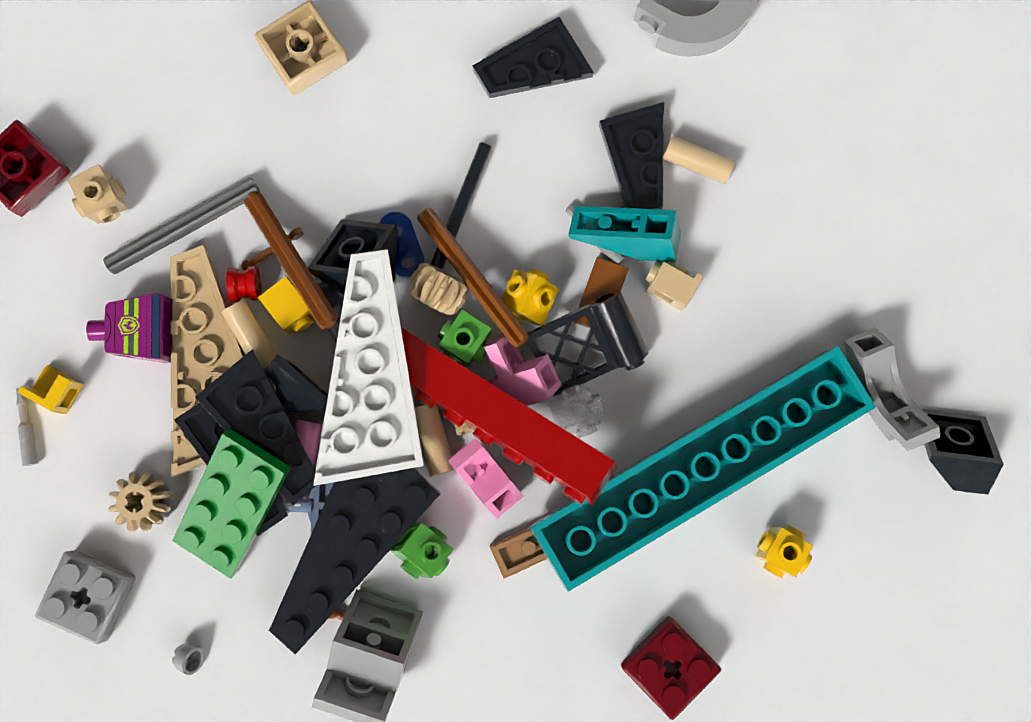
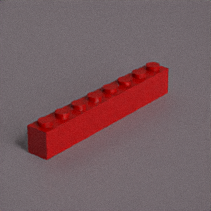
M401 328L410 386L413 391L417 392L414 397L431 409L434 405L445 410L443 416L458 427H461L463 423L474 429L473 436L486 445L490 446L495 442L504 448L502 454L512 462L520 465L524 461L534 467L532 473L545 483L550 485L553 480L565 487L563 493L576 503L581 505L584 500L591 505L595 503L616 470V463L613 459Z

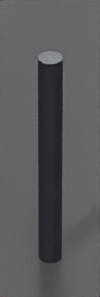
M480 142L446 224L447 229L454 238L457 236L492 149L490 145ZM437 247L431 265L443 270L447 259Z

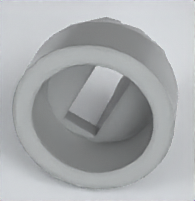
M184 643L175 649L172 663L180 672L192 675L203 665L205 652L195 644Z

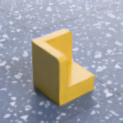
M46 365L32 388L20 386L17 392L51 412L67 414L84 384L60 370Z

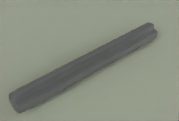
M251 177L246 178L105 256L103 261L106 268L111 273L118 274L244 204V200L249 198L251 192L260 193L259 187Z

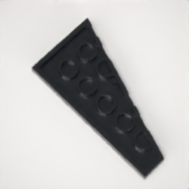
M415 468L334 482L269 632L296 655L440 496L441 492Z

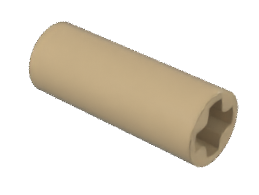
M672 135L663 156L664 160L723 184L727 183L736 162L733 159Z
M245 299L222 310L221 313L245 354L253 349L263 369L268 367L276 353Z
M425 405L414 408L419 439L429 476L432 477L454 471V468L448 462L452 457L438 406L434 405L432 409Z

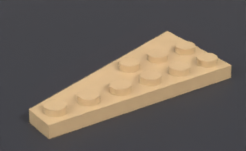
M204 245L170 257L171 299H173V321H171V334L173 335V353H171V408H173L171 444H173V464H171V476H178L206 465L174 419L200 403L195 397L245 356L241 345L221 313L228 306L209 252Z

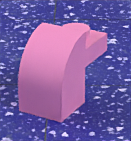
M503 333L498 334L484 347L487 352L488 361L497 373L488 382L526 406L549 400L562 386L548 354L524 361L519 348L513 347Z
M476 438L460 448L457 454L448 460L454 470L469 485L496 519L524 497Z

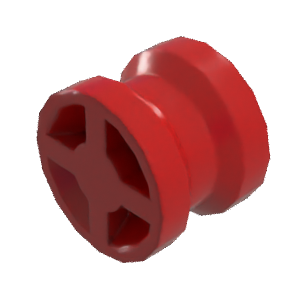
M249 266L246 270L241 271L236 267L227 269L226 288L231 302H239L242 298H250L252 301L259 300L258 297L262 294V283L257 266Z

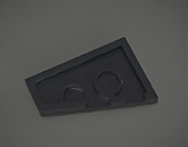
M560 17L472 65L474 74L489 98L592 78L594 75L592 68Z
M664 102L599 121V128L625 208L661 210L663 207Z

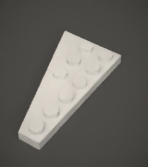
M388 249L351 254L313 486L424 466Z

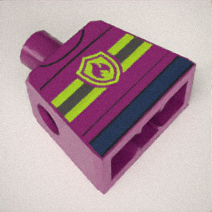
M155 293L109 302L105 305V320H89L87 322V338L89 341H104L105 352L115 356L171 363L172 299L162 293Z

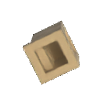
M655 262L645 279L651 283L646 292L683 311L689 304L703 275L697 273L694 277L687 275L689 271L677 263L670 262V264L663 262L661 265Z

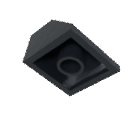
M341 219L308 269L313 276L344 295L351 254L388 249L394 282L396 279L398 229L396 225Z
M277 354L270 363L266 375L286 414L292 416L325 413L328 394L291 361Z
M922 409L939 426L940 438L924 444L929 461L952 490L988 495L1004 464L987 418L984 416Z

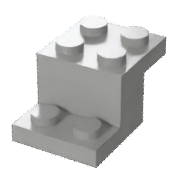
M356 589L334 637L327 669L314 696L312 707L355 722H386L402 679L423 611Z

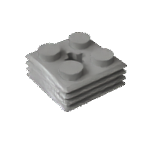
M77 550L65 551L35 617L94 644L108 641L136 577ZM84 590H88L86 596L91 598V601L88 603H83L81 592Z

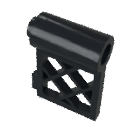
M620 290L607 292L592 300L588 305L527 332L529 335L527 342L535 358L548 354L554 367L556 362L574 368L571 378L561 383L562 386L553 395L555 397L561 394L563 399L581 392V384L616 368L625 367L629 371L640 367L645 363L644 358L648 355V350ZM586 316L590 329L585 340L567 334L573 321ZM564 326V329H563L562 332L556 330V329H558V328ZM547 333L560 337L554 355L540 350L535 339ZM593 334L595 335L598 344L591 342ZM565 339L583 345L577 362L559 357ZM588 347L601 351L607 361L596 368L582 365ZM579 370L585 371V373L578 375Z

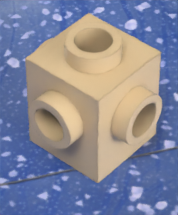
M99 164L67 180L76 197L72 199L73 205L83 218L88 217L97 224L109 223L119 218L120 213L128 209L123 198L127 195L124 186L117 177L113 178L111 173Z

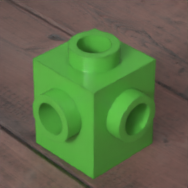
M461 310L455 321L451 322L448 320L439 332L437 338L441 339L439 343L440 350L449 358L468 368L473 361L479 364L487 353L484 347L487 345L485 343L492 333V328L466 311ZM461 339L470 341L467 345L458 344Z
M415 522L390 551L403 561L401 568L410 576L418 579L419 576L433 578L434 575H440L450 562L448 556L454 549L446 543L448 538L434 526L428 528L422 522Z

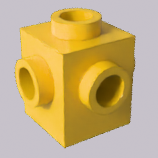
M530 268L529 272L514 269L501 299L515 318L539 326L544 325L559 291V288L548 282L549 276L533 268Z
M788 524L785 528L771 526L770 530L767 529L759 539L757 544L758 551L755 557L765 562L763 566L765 570L781 579L784 574L797 577L798 573L802 574L808 568L812 559V555L809 553L813 545L804 541L806 534ZM787 546H792L789 554L785 558L783 554L784 549Z

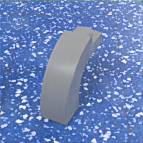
M640 0L633 21L637 22L638 26L645 32L659 35L655 48L677 56H701L722 49L732 42L747 24L759 0H720L713 9L698 16H683L653 0Z
M876 327L844 340L847 360L876 408L869 411V414L889 441L896 439L906 451L940 438L939 426L913 401L902 382L897 368L894 344Z

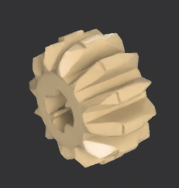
M421 263L409 279L410 283L407 287L409 293L414 298L441 313L443 312L447 315L456 314L467 299L466 295L469 288L462 280L430 263Z
M138 472L129 473L128 481L125 479L116 481L120 492L111 491L108 494L112 499H116V504L108 508L110 512H119L115 523L121 525L127 522V530L131 532L136 531L139 527L142 531H149L152 528V522L162 524L164 519L160 512H169L172 509L168 504H163V499L169 498L172 495L170 491H160L165 481L163 479L153 481L154 477L151 472H144L142 476ZM138 495L144 496V498L141 500V504L144 506L143 508L137 507V505L140 502L137 498Z

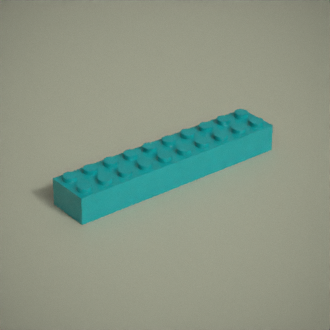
M834 347L824 351L610 478L593 505L585 500L581 505L572 500L529 525V528L563 587L569 592L873 410L876 406L840 347Z

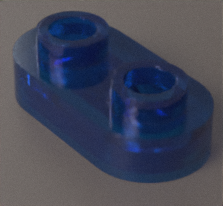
M390 212L379 223L396 225V227L403 229L402 234L398 236L396 275L402 279L409 280L414 270L416 271L421 263H425V258L408 216L401 212ZM412 258L414 265L411 268H404L402 266L404 259Z

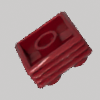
M14 120L0 133V201L9 211L23 217L70 173V169L25 124L19 120ZM20 164H22V165H23V166H22L23 168H22V170L19 172V171L17 170V166L20 165Z
M667 616L621 663L623 671L671 720H674L722 671L721 667L670 616ZM669 660L671 663H674L678 660L676 665L678 671L674 675L671 673L664 675L666 668L663 664L665 661Z

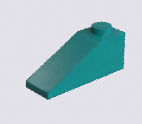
M574 206L568 235L570 239L642 261L676 262L681 232L677 210Z

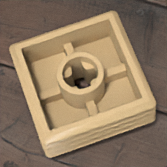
M312 0L306 1L254 34L260 47L292 95L300 93L349 61L345 49ZM301 44L307 47L303 52L298 51L297 48Z

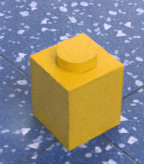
M286 276L258 297L279 326L289 335L294 331L296 334L301 333L313 323L311 319L313 317L293 283Z

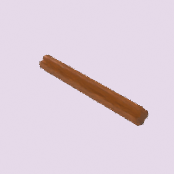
M251 192L249 198L244 200V204L318 326L321 329L333 328L338 322L337 314L263 195Z
M424 209L417 216L418 222L513 347L521 346L528 340V333L433 209Z

